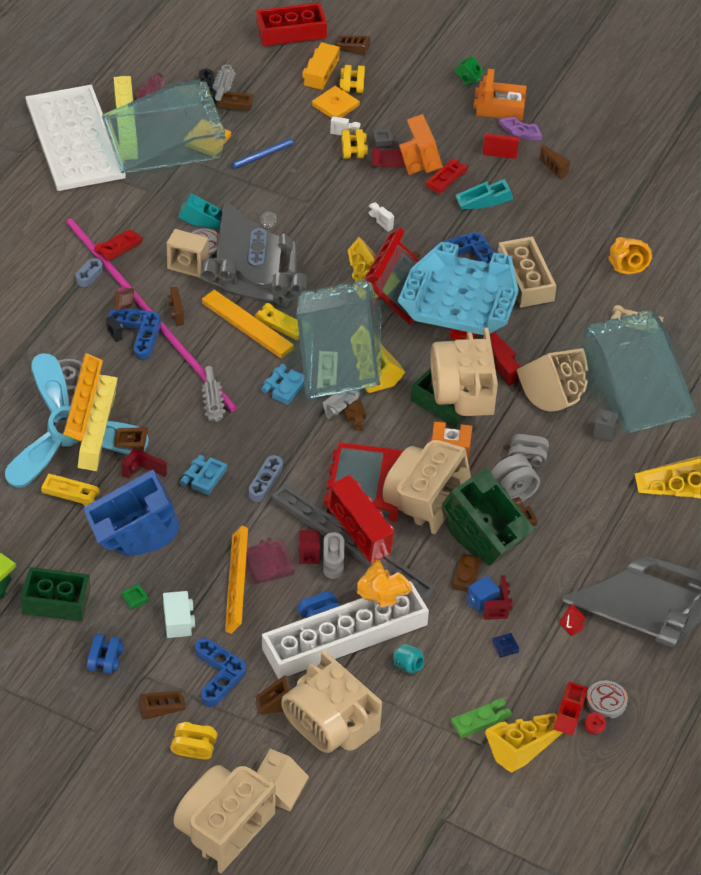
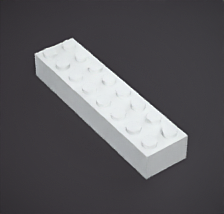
M409 581L412 591L407 595L396 596V604L381 608L375 601H368L364 598L262 634V650L278 679H280L284 675L290 676L304 671L310 664L319 665L323 650L334 659L427 626L429 610L412 582Z

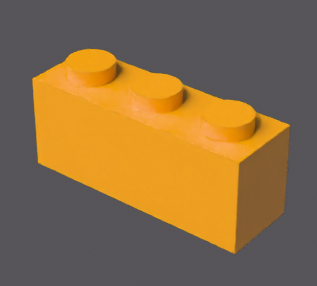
M321 42L319 47L315 48L313 58L309 59L307 69L304 68L302 73L304 86L320 90L324 89L339 61L340 47Z

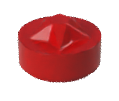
M593 712L585 718L584 727L590 734H599L605 729L606 720L602 714Z

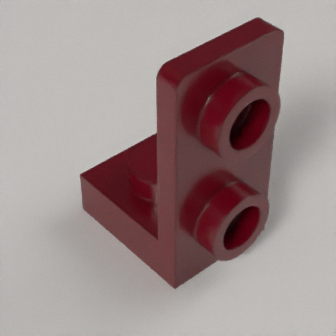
M372 148V167H406L401 150Z
M135 448L132 449L121 463L122 476L128 479L133 473L138 471L139 466L149 471L154 470L156 474L166 477L168 474L167 462Z
M300 530L299 564H319V531Z
M505 575L500 576L499 589L501 600L484 602V620L508 619L509 611L513 609L512 598H508L510 584L506 582Z

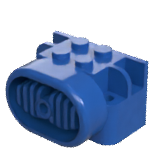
M154 470L147 472L83 508L99 545L102 544L106 550H115L123 555L136 556L158 550L169 544L175 538L179 529V520L174 512V505L164 484Z

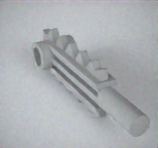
M223 65L221 70L217 72L218 74H216L213 89L216 90L215 99L217 101L222 99L223 93L230 91V85H232L235 78L234 75L236 73L230 65Z
M207 366L205 368L207 381L202 385L203 389L201 390L205 393L202 397L206 399L203 401V404H206L204 410H207L205 416L209 417V421L218 422L226 412L222 409L225 404L221 403L224 398L220 397L223 392L219 391L222 389V386H220V382L214 380L213 368Z

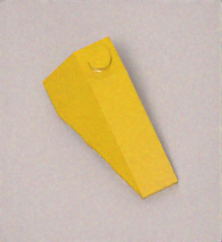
M358 237L347 251L349 262L354 272L352 273V278L356 283L354 290L359 298L365 301L379 297L363 282L377 255ZM393 273L390 274L382 289L385 295H388L399 282Z
M362 325L351 338L353 352L358 360L356 366L361 374L359 377L360 383L368 393L395 386L405 374L404 369Z
M701 456L634 473L639 493L701 498Z
M552 713L534 716L533 720L529 721L517 719L512 724H507L505 721L486 729L485 734L495 761L511 773L525 766L563 733L553 729L557 715Z

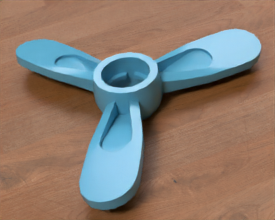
M43 353L37 355L31 364V371L38 390L51 412L47 424V433L25 448L7 466L5 478L11 486L16 488L29 485L47 467L61 446L71 447L80 442L59 433L56 429L55 424L67 419L70 406L62 369L58 360L50 354ZM108 421L102 448L129 454L130 450L114 447L118 428H135L138 426ZM148 435L146 438L144 451L148 446Z

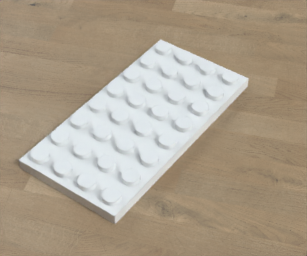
M92 85L26 96V103L57 191L126 178L124 168Z

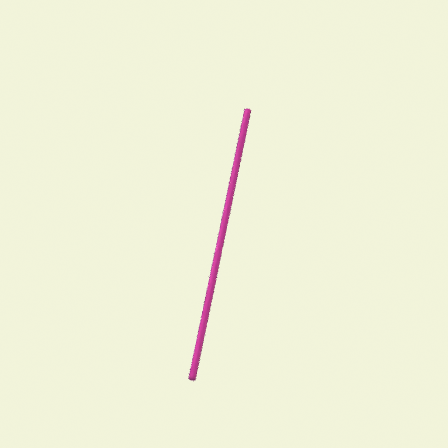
M69 218L66 223L96 258L101 260L103 266L122 287L132 288L116 268L103 258L102 254L94 251L95 244L74 220ZM134 290V301L144 311H152ZM161 321L159 330L206 382L205 370ZM223 392L220 396L224 398L222 402L231 412H234L237 407Z

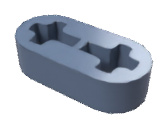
M96 258L89 259L77 271V285L87 287L98 278L103 271L101 260Z

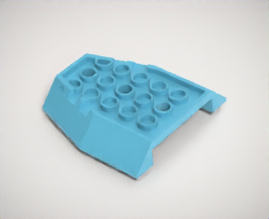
M440 242L411 268L398 299L402 307L415 321L484 335V328H488L489 334L507 325L518 294L512 257L503 253H493L490 264L483 261L457 257L459 245Z

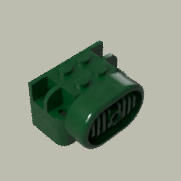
M487 467L452 490L442 503L443 511L447 515V527L452 536L466 550L480 557L489 566L514 550L516 546L525 540V537L536 530L521 512L519 505L513 502L507 490L498 483Z

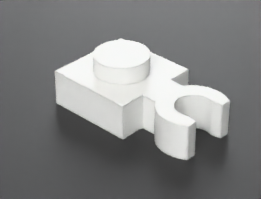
M332 116L330 134L341 135L342 130H349L351 135H355V130L359 129L361 124L358 122L349 123V119Z
M376 202L370 204L369 207L372 210L369 211V215L377 218L376 222L387 232L392 230L394 225L393 214L383 206L380 208Z

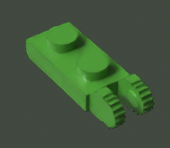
M504 699L493 701L490 705L487 704L451 719V723L460 738H465L488 729L505 719L507 720L512 716V712L510 709H505L495 715L494 712L506 706Z

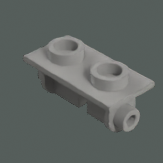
M350 383L322 402L327 419L338 415L341 410L347 407L346 403L351 404L359 399V391L352 390Z

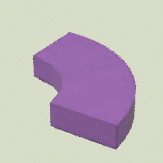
M515 116L499 119L500 127L514 137H519V139L542 140V134L537 124L522 123Z

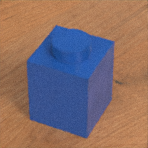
M487 576L468 586L467 601L480 612L484 610L485 601L499 600L500 589Z

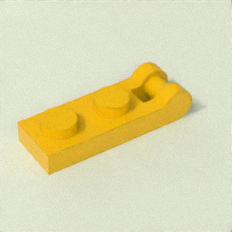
M266 303L262 307V311L260 310L255 314V318L266 326L296 341L308 330L307 324L275 309L270 303Z
M48 474L41 487L42 493L82 503L84 506L95 501L94 498L98 497L100 489L97 486Z

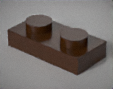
M223 93L222 99L217 102V107L251 110L253 94Z
M170 287V295H167L168 305L172 306L170 308L171 318L175 319L176 326L184 325V315L178 287Z
M467 554L461 555L452 589L468 592V586L476 581L481 564L480 557Z

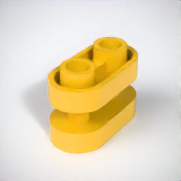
M345 65V68H341V78L344 79H340V89L350 93V88H357L356 93H363L365 66L358 65V70H352V65ZM351 77H357V81H351Z
M356 129L355 135H350L349 130H342L343 159H350L351 153H356L357 158H364V155L368 154L367 144L364 145L366 143V133H363V129ZM350 142H355V146H351Z
M189 722L179 723L176 726L175 738L172 740L170 749L179 756L207 760L212 757L213 745L216 743L218 733L213 727L208 725L201 726Z

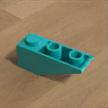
M191 193L182 204L178 218L193 226L220 229L222 209Z

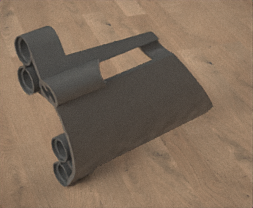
M224 203L216 259L202 260L201 279L234 294L255 300L275 302L280 306H288L289 301L304 295L307 288V275L297 273L296 242L292 241L285 234L281 233L280 236H277L265 230L267 232L264 263L258 267L251 266L248 262L251 232L261 227L241 214L230 203ZM261 231L254 233V235H257V240L253 239V241L264 242V239L260 240V236L264 235V233H261ZM260 242L251 245V249L257 252L265 248L264 244ZM282 246L287 247L291 252L288 273H279ZM251 253L255 254V259H251L254 263L261 261V259H258V255L263 253Z
M647 556L633 561L625 571L589 588L562 595L561 598L566 603L656 637L657 643L676 649L679 643L701 622V572ZM651 566H656L686 577L689 581V586L682 588L647 575L644 571Z

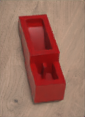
M492 332L490 334L495 369L509 386L519 381L517 369L521 368V366L515 361L516 352L495 332Z
M568 681L553 729L573 736L588 687Z

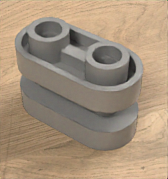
M515 434L511 437V448L509 449L508 457L513 455L525 456L530 465L534 467L546 464L549 448L547 439L525 434Z
M332 532L324 537L323 572L326 577L336 579L342 576L344 569V538L341 534Z

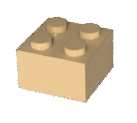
M174 229L167 241V269L201 278L202 260L209 259V238Z

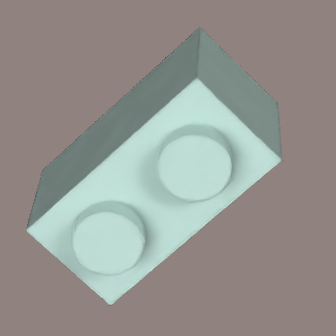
M188 591L163 593L167 638L192 636L191 628L195 627L194 615H190V611H193V601L188 599Z

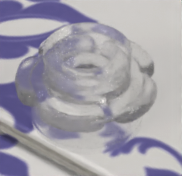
M265 212L260 218L261 225L267 228L275 226L278 222L273 212Z

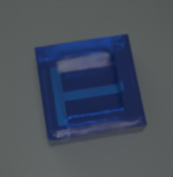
M512 633L492 639V643L500 658L519 653V646Z

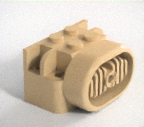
M484 328L483 339H473L472 332H468L466 340L434 342L431 347V375L436 403L439 405L454 404L455 411L462 416L494 415L498 382L489 329Z
M440 440L430 441L424 449L415 446L407 447L387 474L383 487L384 501L397 506L398 510L403 511L406 515L413 516L417 525L421 526L425 521H429L431 533L436 534L447 517L442 508L443 501L452 490L471 478L466 448Z
M325 650L321 652L320 664L317 666L315 664L307 666V673L298 680L297 686L282 697V709L288 721L313 746L324 753H330L339 746L345 750H355L380 731L382 701Z
M221 765L213 766L193 785L180 801L174 814V826L189 836L192 843L202 850V857L205 859L212 857L217 860L218 872L222 874L274 816L276 785L246 766L237 767L232 772Z

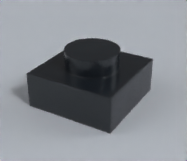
M113 315L106 318L107 332L115 342L123 340L122 331L124 329L121 322L117 321Z

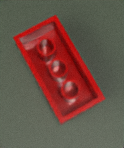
M320 2L256 10V27L262 46L327 38V21Z
M351 475L331 483L327 507L368 562L372 564L375 560H380L390 555L394 529L390 523L385 521L382 512L372 504L370 496L363 492L360 483L354 480Z

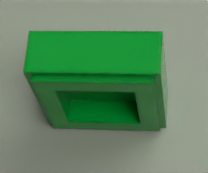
M140 584L121 592L122 598L131 610L149 602V597Z

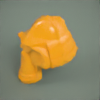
M619 237L611 246L608 259L613 265L614 270L619 273H639L649 266L652 259V251L648 244L641 240Z
M375 560L373 565L367 569L357 583V593L365 600L375 601L381 608L396 604V596L407 595L412 591L410 582L402 574L397 572L390 576L388 569L384 570L380 560Z

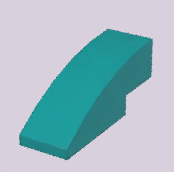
M505 179L491 185L486 181L455 195L461 209L486 208L513 199Z

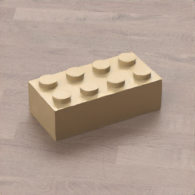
M533 236L499 242L498 253L512 257L518 286L516 300L520 308L555 301L556 284Z

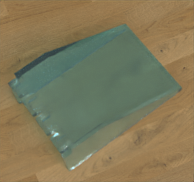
M200 79L173 83L102 115V120L121 173L218 159L226 139L224 135L225 130L222 122H220L221 120L207 82H200Z
M365 279L353 282L352 286L351 283L335 285V289L332 286L317 289L316 293L315 290L301 292V296H298L297 320L307 399L380 385L381 309L372 283L367 282Z
M651 310L638 312L637 316L634 313L620 317V320L615 318L604 321L603 324L599 322L588 325V329L584 330L582 342L588 369L613 411L618 413V419L627 434L695 416L696 411L669 333L656 312L652 313Z

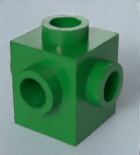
M473 55L462 60L454 69L465 85L477 83L484 72Z

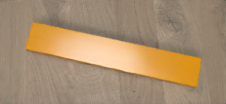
M215 289L202 298V304L282 359L294 349V344Z
M87 353L83 357L63 432L64 435L78 441H82L85 434L103 360Z
M241 526L232 535L225 632L230 634L242 624L248 528L245 526Z

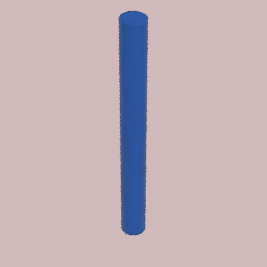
M291 138L232 162V167L236 169L294 144Z

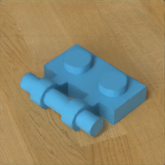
M281 364L272 371V376L263 382L261 391L267 393L270 390L273 392V399L289 405L307 383L308 376L292 369L288 374L284 373L287 368L284 364Z
M199 455L192 460L190 468L184 471L179 483L182 486H186L192 482V489L209 496L226 472L227 464L211 457L207 462H204L205 457Z

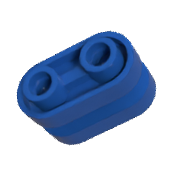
M324 591L313 597L302 599L297 606V610L301 617L305 619L341 605L337 603V598L333 592Z
M96 633L88 657L87 670L96 672L98 666H103L104 673L113 674L114 670L117 671L120 661L118 656L124 650V642H121V637L112 636L110 642L105 641V635ZM103 649L107 650L105 658H101Z

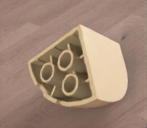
M583 348L548 353L517 369L525 394L535 406L545 411H559L572 406L580 400L581 394L585 392L588 380H585V372L588 371V366Z

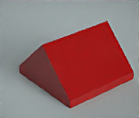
M485 133L483 155L517 159L519 137Z

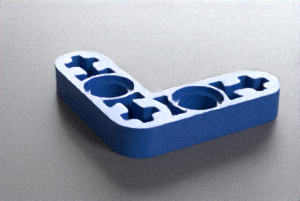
M477 232L443 241L445 243L463 245V247H458V255L472 252L478 261L488 263V260L489 262L491 261L494 253L485 238ZM479 251H486L487 254H481Z
M112 309L109 312V317L113 315L125 328L139 329L134 344L136 357L141 360L149 358L161 326L159 314L154 311ZM132 317H139V320L135 322L130 321ZM146 333H152V336L149 338L143 337Z
M202 638L195 643L196 656L220 671L201 691L202 703L207 707H214L246 675V664L243 660L210 639ZM217 656H224L226 660L217 662L215 658ZM220 680H227L229 684L221 686L218 682Z

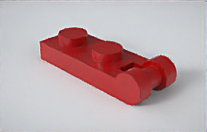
M453 158L426 182V187L441 194L461 175L466 174L468 166L464 163L460 164L458 160Z
M129 229L104 243H97L94 251L102 254L104 259L110 261L140 245L143 238L132 229Z

